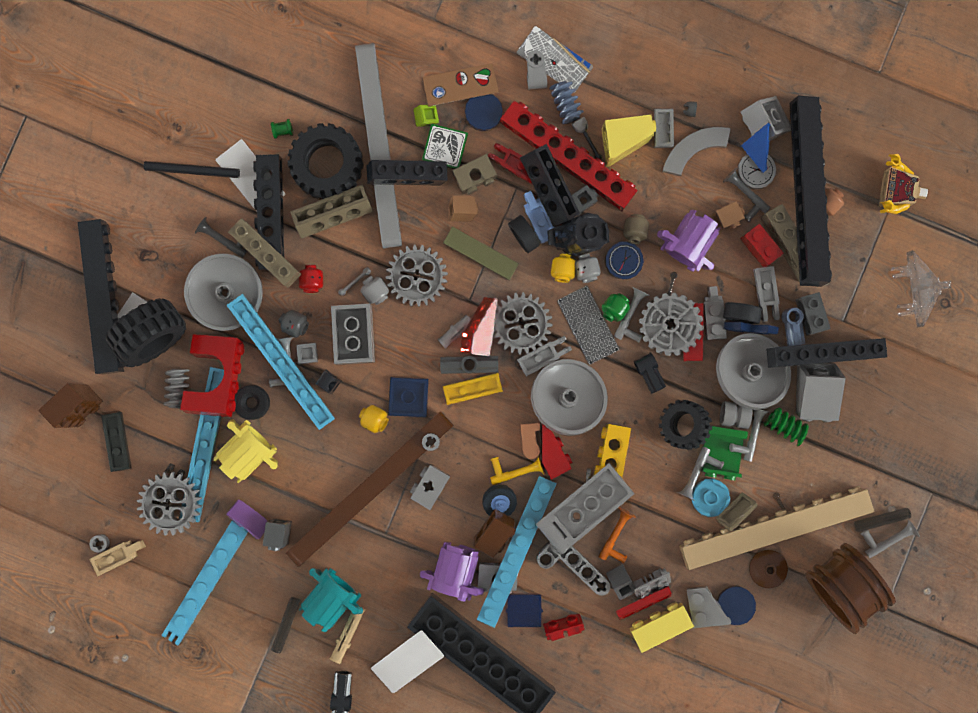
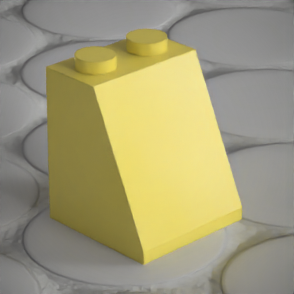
M651 115L605 120L601 130L606 167L615 164L649 143L654 132H656V122L652 120Z

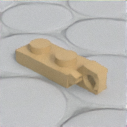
M130 540L89 560L98 577L133 560L138 556L136 551L146 546L143 540L134 544Z

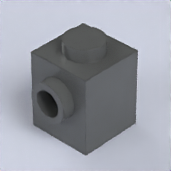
M623 564L606 573L619 600L635 593L634 589L636 588Z

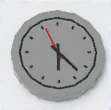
M746 154L738 164V177L748 188L762 189L769 185L776 175L775 162L770 155H767V170L762 173L750 156Z

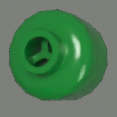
M620 293L611 294L602 304L603 317L610 322L621 321L630 310L628 298Z

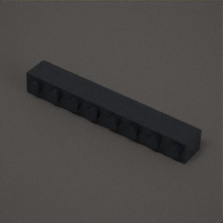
M102 219L78 222L95 374L104 375L124 372L125 366L120 363L106 341L109 329L113 327L115 322L120 320L117 315L119 302L115 298L117 284L113 280L115 267L110 255L113 250L108 238L110 227Z

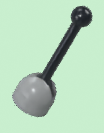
M582 117L571 125L576 132L584 134L595 154V158L601 160L602 155L598 153L586 132L588 122L585 117Z

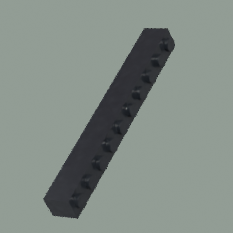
M798 95L789 104L800 286L822 287L830 283L832 278V271L830 270L831 253L828 243L830 235L827 227L828 214L826 211L827 196L825 195L823 125L820 116L822 107L819 97Z

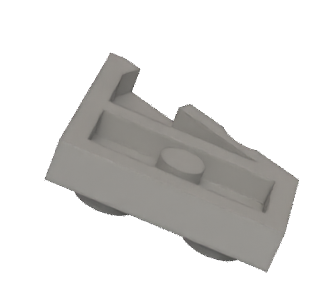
M707 586L687 588L693 628L731 624V619L726 616Z

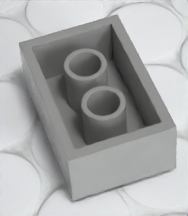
M372 305L331 306L334 364L375 363Z

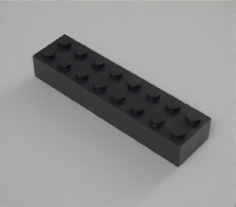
M434 593L430 594L408 623V629L415 634L422 630L448 660L517 713H541L556 693L553 685Z

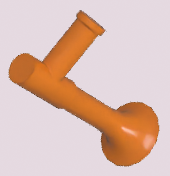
M618 507L620 518L598 557L606 561L607 557L611 556L624 564L627 556L612 548L626 522L633 517L636 518V516Z

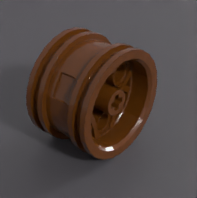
M843 543L840 549L833 551L831 559L821 566L816 564L813 566V572L808 570L805 576L815 594L830 613L847 630L857 634L860 631L859 627L865 628L867 626V620L878 611L885 612L888 606H893L896 603L891 589L873 565L853 546Z

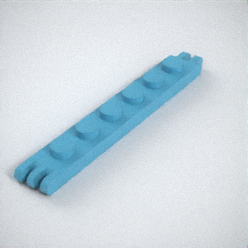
M231 521L162 634L164 638L171 632L172 634L168 640L172 642L175 636H178L175 644L178 646L246 537L248 533L246 529L239 527L234 521Z

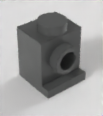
M587 185L572 195L580 214L598 201V195L595 190ZM585 198L587 202L582 204L580 199Z

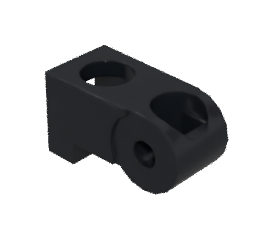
M326 369L315 384L326 392L333 394L342 380Z

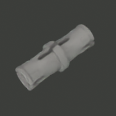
M465 315L454 326L451 325L450 329L437 340L446 349L454 340L462 337L461 334L473 325L474 322Z

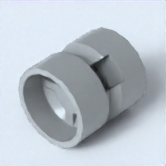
M723 401L720 411V425L731 427L735 424L737 428L749 429L753 410L740 405L737 406L735 402Z

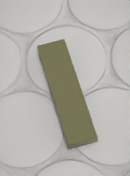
M453 226L443 242L446 246L509 281L519 263Z

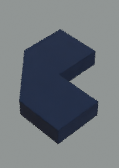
M724 322V329L733 332L777 335L779 327L771 325Z

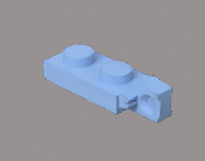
M529 191L523 195L527 202L524 205L525 212L540 243L543 244L548 241L547 230L554 227L540 199H535L532 192Z

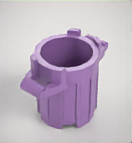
M690 210L673 235L668 230L658 231L657 236L665 241L660 250L663 252L665 250L674 259L688 266V270L694 272L696 269L699 272L701 267L704 270L714 269V264L705 258L706 253L721 229L719 227L716 228L718 223L705 214L703 217L696 216L695 213L697 211Z
M444 542L439 553L435 572L433 573L431 570L420 572L421 578L429 580L427 590L433 589L449 596L458 597L457 600L466 601V598L470 601L472 595H483V588L471 585L479 558V551L464 545L451 546V542Z

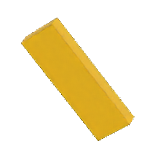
M498 373L443 386L447 405L503 392Z

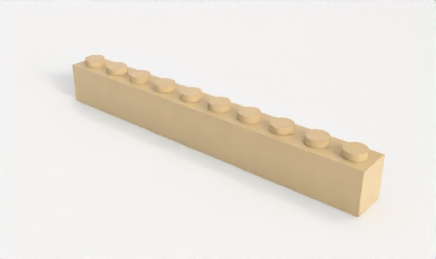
M860 486L848 489L849 492L845 494L837 492L831 494L829 499L823 500V498L812 500L810 505L799 504L793 506L794 510H779L775 512L774 516H760L757 518V521L752 523L750 521L741 522L739 527H736L732 532L722 528L720 533L714 535L713 532L703 534L702 538L698 540L694 538L684 540V544L679 545L685 566L691 570L873 513L874 509L868 490L860 489Z

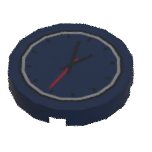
M619 242L613 245L605 258L608 272L613 277L622 280L635 277L641 271L644 263L640 248L630 242Z

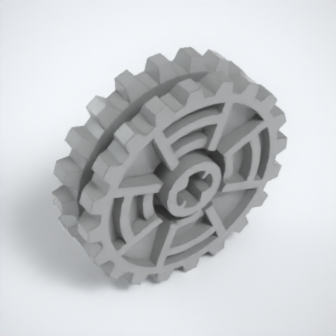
M664 293L662 298L654 297L653 303L648 302L646 304L648 309L642 310L644 317L639 320V323L643 324V327L640 328V333L645 335L643 340L649 342L648 347L651 349L656 348L657 353L662 354L664 351L666 356H671L672 353L678 356L681 354V351L689 352V347H695L697 345L695 343L696 339H701L702 337L699 332L704 329V326L700 325V322L704 320L702 316L698 315L700 309L693 307L695 303L692 300L687 301V297L684 295L678 297L677 293H672L671 296ZM673 319L676 327H672V330H669L667 322H672L671 320Z

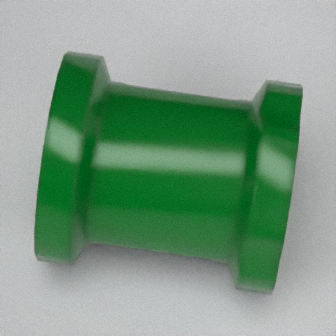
M290 119L279 123L271 122L274 139H277L278 136L294 135Z

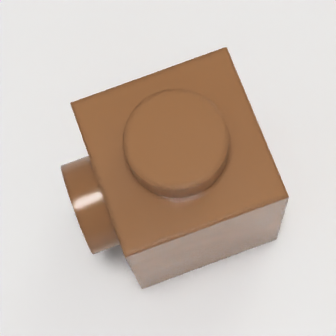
M452 196L448 204L449 220L472 222L475 215H478V204H475V196Z
M737 201L716 210L712 214L716 223H718V227L721 228L720 231L728 227L732 230L740 226V222L745 219L744 209L741 205H738Z

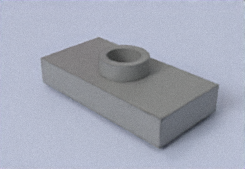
M654 109V120L656 122L654 148H673V109Z

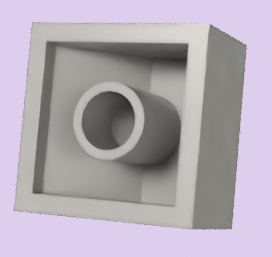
M776 96L758 100L741 111L743 122L748 126L751 136L767 123L771 124L769 127V141L791 131V124Z

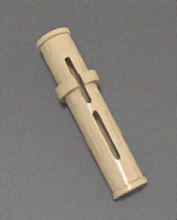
M351 612L340 638L336 640V647L329 658L333 662L339 664L342 662L347 648L351 646L350 641L363 613L353 614Z

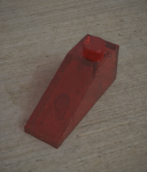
M483 298L463 333L461 352L474 355H491L498 299Z

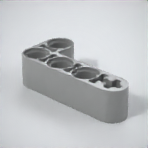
M548 542L538 552L536 558L540 567L548 569L561 559L596 594L603 596L610 591L608 580L574 546H571L560 555L554 546ZM543 554H548L551 556V560L544 564L540 561V557ZM570 554L578 555V560L575 563L568 562ZM585 567H590L592 569L591 575L583 576L582 570ZM595 577L600 583H603L605 586L603 589L598 588L597 584L593 581Z

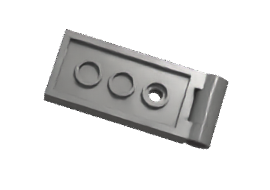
M608 463L536 523V526L561 555L635 493L613 466ZM575 512L580 514V519L574 518Z

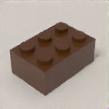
M67 383L38 411L54 428H78L85 423V418L89 414H94L99 410V405L103 400L89 385Z

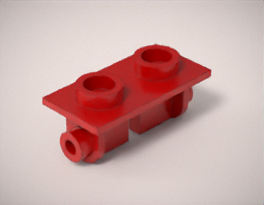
M580 613L543 623L547 640L552 641L565 638L563 631H567L568 636H572L585 630Z

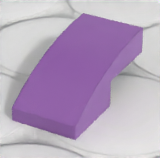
M237 500L226 514L239 527L246 529L256 539H260L265 532L267 520L241 500Z

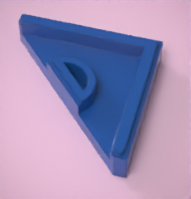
M770 123L763 126L741 145L762 173L767 170Z

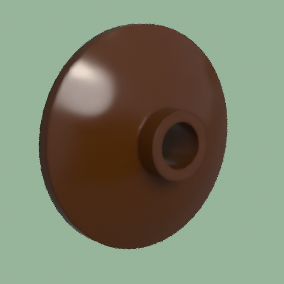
M762 550L751 559L749 573L752 580L758 586L770 589L784 582L787 577L788 566L785 558L780 553L774 550ZM768 567H773L772 573L767 572Z

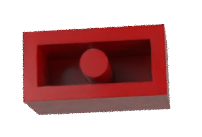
M760 223L740 238L762 267H767L784 254Z

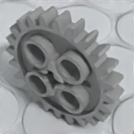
M416 245L413 246V250L406 246L405 253L399 250V257L393 255L396 261H389L392 268L386 269L387 272L391 273V275L386 276V279L392 281L387 286L394 287L391 294L398 293L396 299L399 300L403 297L402 303L405 304L407 301H410L411 307L414 302H417L418 307H420L423 301L427 306L428 299L435 302L433 296L440 297L441 295L438 291H445L442 283L448 282L446 279H443L444 276L448 275V272L442 271L446 268V265H440L443 258L436 259L438 252L431 254L430 247L427 251H424L423 245L420 247V250H417ZM406 261H414V267L406 269L404 267ZM424 265H433V271L425 273L423 271ZM403 271L410 274H416V272L419 271V274L421 276L433 277L434 280H427L420 277L417 280H415L413 276L401 275L400 272ZM403 279L411 281V285L408 288L401 287ZM423 282L430 285L429 290L426 292H422L419 289L420 284Z
M523 292L521 297L518 298L517 293H514V299H511L508 295L507 302L502 299L500 300L502 307L495 306L498 313H492V315L496 317V320H491L490 323L496 324V326L491 328V331H497L493 337L500 338L498 345L503 342L505 343L504 350L511 347V353L518 349L519 355L522 350H525L526 354H528L529 348L536 351L535 345L543 346L540 342L541 340L547 342L548 339L544 335L551 334L547 328L552 327L553 324L547 323V321L552 319V316H546L549 309L543 310L545 302L539 305V297L532 300V294H530L528 298H525V293ZM525 308H532L534 315L526 317L523 313ZM506 312H514L516 318L513 321L506 320ZM519 319H522L523 322L538 319L536 323L525 324L523 329L520 326L505 328V325L518 323ZM530 326H535L538 329L536 336L528 334L527 329ZM511 330H517L519 338L512 340L509 338L508 333Z
M164 472L162 478L157 474L155 475V480L152 478L148 479L150 485L144 484L142 486L146 491L138 493L143 496V498L137 500L138 503H142V506L138 507L137 510H143L139 518H146L143 524L150 523L149 530L156 527V534L163 530L166 536L170 530L171 534L175 535L177 529L182 533L184 532V527L187 529L191 527L189 522H196L193 516L200 515L196 511V509L202 507V505L197 504V501L201 500L202 497H196L200 490H193L196 483L189 485V477L182 480V473L176 477L175 472H171L169 477L167 472ZM158 488H162L165 491L163 498L157 495ZM177 490L184 492L185 497L183 500L177 498ZM170 499L171 503H186L187 506L173 505L169 507L168 504H153L152 501L166 502ZM156 507L162 509V517H157L155 515L154 511ZM175 509H179L182 512L183 516L181 519H177L174 516Z

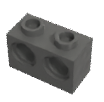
M820 292L795 299L798 309L804 315L802 324L806 336L831 329Z

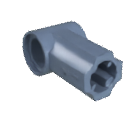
M798 308L785 309L781 314V319L785 325L787 346L805 344L802 324L804 315ZM791 312H794L796 315L793 322L789 319Z

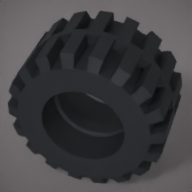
M677 400L675 404L670 403L668 409L664 408L662 412L665 414L664 416L660 415L659 419L662 420V423L659 424V428H662L660 434L665 437L664 440L667 443H670L673 447L686 450L697 449L700 447V444L704 445L706 443L705 438L710 437L708 432L712 430V426H710L712 419L708 417L709 413L707 410H704L703 406L688 400ZM690 414L694 420L693 430L690 434L681 436L677 429L678 421L683 415Z

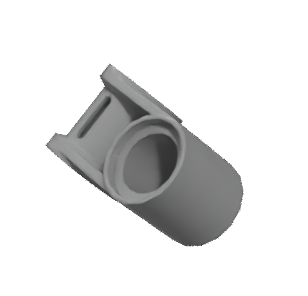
M532 51L527 59L528 90L547 88L544 55L540 51ZM534 58H537L538 65H534Z

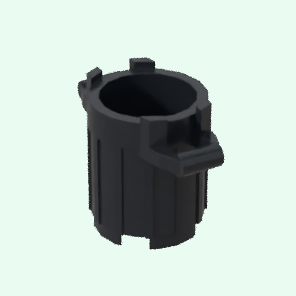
M586 213L564 222L561 226L547 230L548 245L575 257L600 250L604 244L610 242L608 225L597 214ZM557 232H558V236H557L558 243H556V238H555V233H557Z

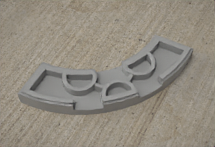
M712 127L701 129L688 135L671 151L662 172L681 176L687 161L697 152L714 147L726 148L731 128Z

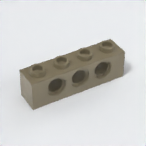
M360 185L338 195L336 194L293 210L290 213L302 239L373 211L364 187Z
M783 204L764 214L761 219L778 247L784 253L783 256L800 282L797 227Z
M241 218L228 231L287 288L300 277L301 273L244 219Z

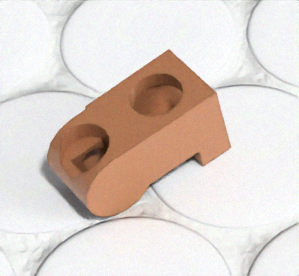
M540 423L520 424L523 454L528 459H535L540 453L535 431H540Z

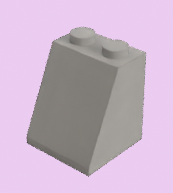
M836 363L797 365L796 413L803 421H839L846 378Z

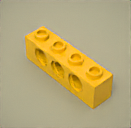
M606 424V427L602 428L601 438L604 441L603 446H599L597 457L600 458V463L595 466L594 475L605 467L607 459L613 458L615 461L613 468L623 477L631 428ZM612 439L618 441V448L615 450L609 448V441Z

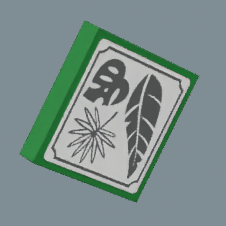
M431 124L422 161H446L447 168L456 169L460 167L468 133Z

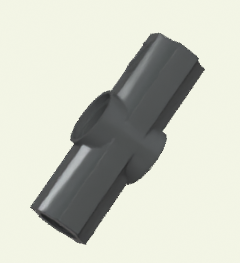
M498 356L440 357L441 374L498 373ZM473 360L475 362L474 369H465V361Z

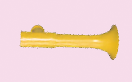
M539 455L533 464L504 473L498 460L499 457L490 459L496 474L490 477L492 485L531 472H542L545 475Z

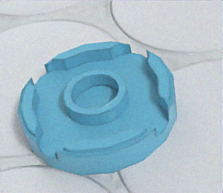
M704 479L693 488L692 496L694 500H691L692 504L704 516L716 517L730 504L729 490L719 480Z

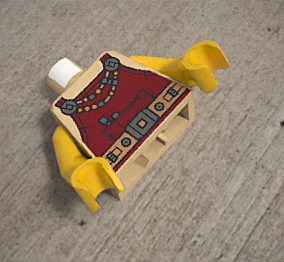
M889 154L888 156L891 157V161H887L886 165L892 167L886 169L883 174L879 206L884 207V209L880 210V213L898 214L908 210L911 205L916 203L917 198L926 199L928 189L918 187L920 178L914 175V172L901 162L898 154Z

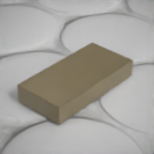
M742 492L716 517V520L732 532L758 506L757 502Z

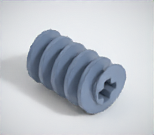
M572 81L559 82L549 87L550 90H553L551 93L552 97H556L554 103L559 104L557 106V110L561 111L559 116L564 118L562 124H569L580 118L579 115L584 112L583 110H577L581 103H574L578 96L571 95L576 91L575 89H569L573 84Z

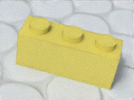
M674 602L667 606V610L661 613L656 611L649 615V619L645 621L641 619L632 624L633 627L629 629L641 653L693 628L694 625L684 605L681 602L678 604Z

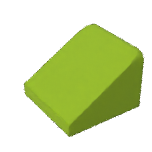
M419 105L414 108L416 127L439 123L436 105L429 107L428 105Z

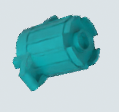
M326 568L323 572L320 569H310L309 574L319 583L299 608V611H304L302 617L312 626L316 624L323 626L321 631L327 632L347 608L353 614L363 613V608L356 603L361 594L359 592L356 593L346 581L337 576L334 569L330 568L328 570Z

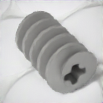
M171 369L165 372V375L170 376V378L165 379L164 382L170 385L164 387V390L170 393L164 395V398L169 399V401L164 402L163 405L169 408H181L184 388L189 387V384L185 383L184 380L190 379L184 373L190 370Z

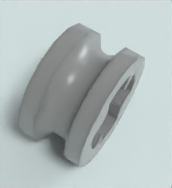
M432 433L425 435L422 439V445L428 451L437 449L440 444L438 436ZM430 436L432 439H436L435 447L430 448V445H426L427 438Z
M101 534L92 537L89 544L92 551L100 553L108 549L110 541L106 535ZM97 539L103 541L104 545H101V547L96 546Z

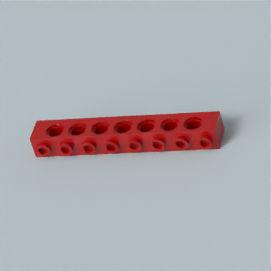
M513 101L500 119V123L535 149L547 144L558 166L584 185H587L589 188L592 187L599 196L621 212L625 209L638 191L631 181H624L616 170L606 168L602 160L599 158L594 159L589 155L587 149L582 146L579 148L573 144V139L567 135L562 136L554 125H547L539 114L529 112L525 104ZM521 118H526L529 121V123L527 125H521L518 122V120ZM541 129L544 134L536 136L534 130ZM556 140L559 142V146L553 148L549 145V142ZM567 151H571L574 153L575 157L572 159H568L565 157L564 153ZM582 162L588 163L589 166H590V169H588V170H583V169H581L580 163H582ZM601 173L605 176V180L598 181L595 175ZM611 185H618L620 187V192H613L611 190Z

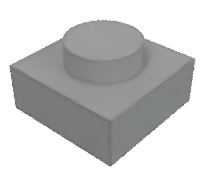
M317 343L296 345L298 364L318 362Z

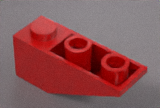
M541 423V462L552 480L571 470L570 464L573 462L568 453L564 455L561 449L564 445L560 437H555L553 432Z

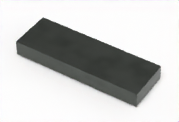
M122 412L101 415L110 471L131 469Z

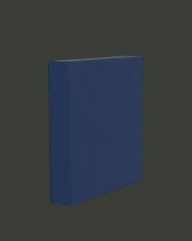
M390 377L388 416L427 417L429 379Z

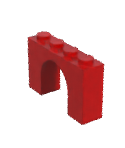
M193 334L190 354L196 358L220 360L224 367V376L219 386L212 391H183L180 410L187 414L232 417V412L236 408L234 399L235 393L238 392L239 388L237 379L242 369L240 360L241 355L244 354V344L241 340L234 337Z

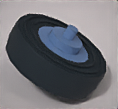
M499 484L487 489L483 495L482 504L489 516L494 509L510 516L517 506V498L511 488Z

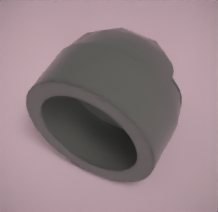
M686 102L684 107H688V110H683L684 114L689 117H695L697 102Z

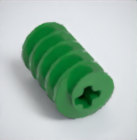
M780 407L772 411L764 423V427L769 423L771 424V431L778 428L777 435L784 432V439L790 435L791 443L798 440L796 446L802 444L809 428L807 423L802 424L800 419L795 421V416H789L787 411L782 412Z

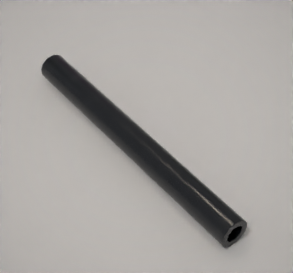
M144 162L145 171L228 178L240 177V169Z

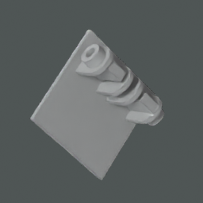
M659 568L652 572L655 579H653L651 574H648L651 579L649 582L645 576L643 577L646 584L642 578L634 581L633 584L636 588L634 592L637 600L651 595L657 589L661 590L668 587L669 583H671L670 573L665 568L662 570Z

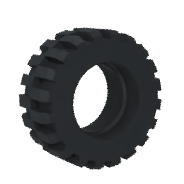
M319 123L316 128H313L312 125L307 127V132L303 133L301 131L298 134L299 139L292 141L291 145L293 148L288 151L290 158L288 160V167L296 184L307 195L310 194L316 199H325L357 186L356 181L360 180L362 176L363 156L353 136L347 133L344 128L340 126L336 128L334 124L328 123V126ZM325 146L339 149L343 155L344 162L337 174L329 178H317L310 172L309 160L317 149Z
M163 298L155 299L154 301L150 300L132 309L128 314L123 315L118 322H115L108 331L106 341L120 363L132 368L150 362V360L159 357V355L174 346L185 333L186 323L169 300Z

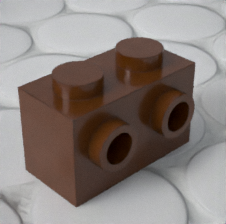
M494 509L475 535L474 547L494 558L498 552H502L507 539H511L516 531L515 520Z

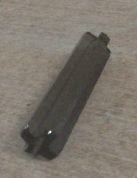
M903 508L855 521L854 527L856 531L861 532L910 519L912 515L909 508Z
M296 597L289 599L271 651L279 654L282 652L300 599Z

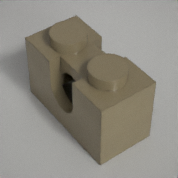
M487 154L452 170L462 194H472L478 190V186L482 184L484 186L491 185L495 182L494 179L497 178V174ZM477 172L481 177L475 181L471 179L470 175Z

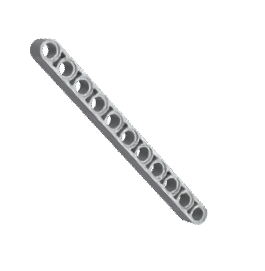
M375 44L355 45L370 161L391 160ZM374 185L382 247L384 249L402 246L394 185Z

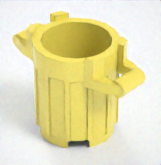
M231 419L227 427L235 435L213 458L215 462L219 459L222 463L219 468L230 479L236 476L238 479L237 483L245 480L263 461L271 469H276L278 461L272 456L277 452V448L273 444L270 445L256 429L250 426L251 423L248 420L238 425L234 419Z

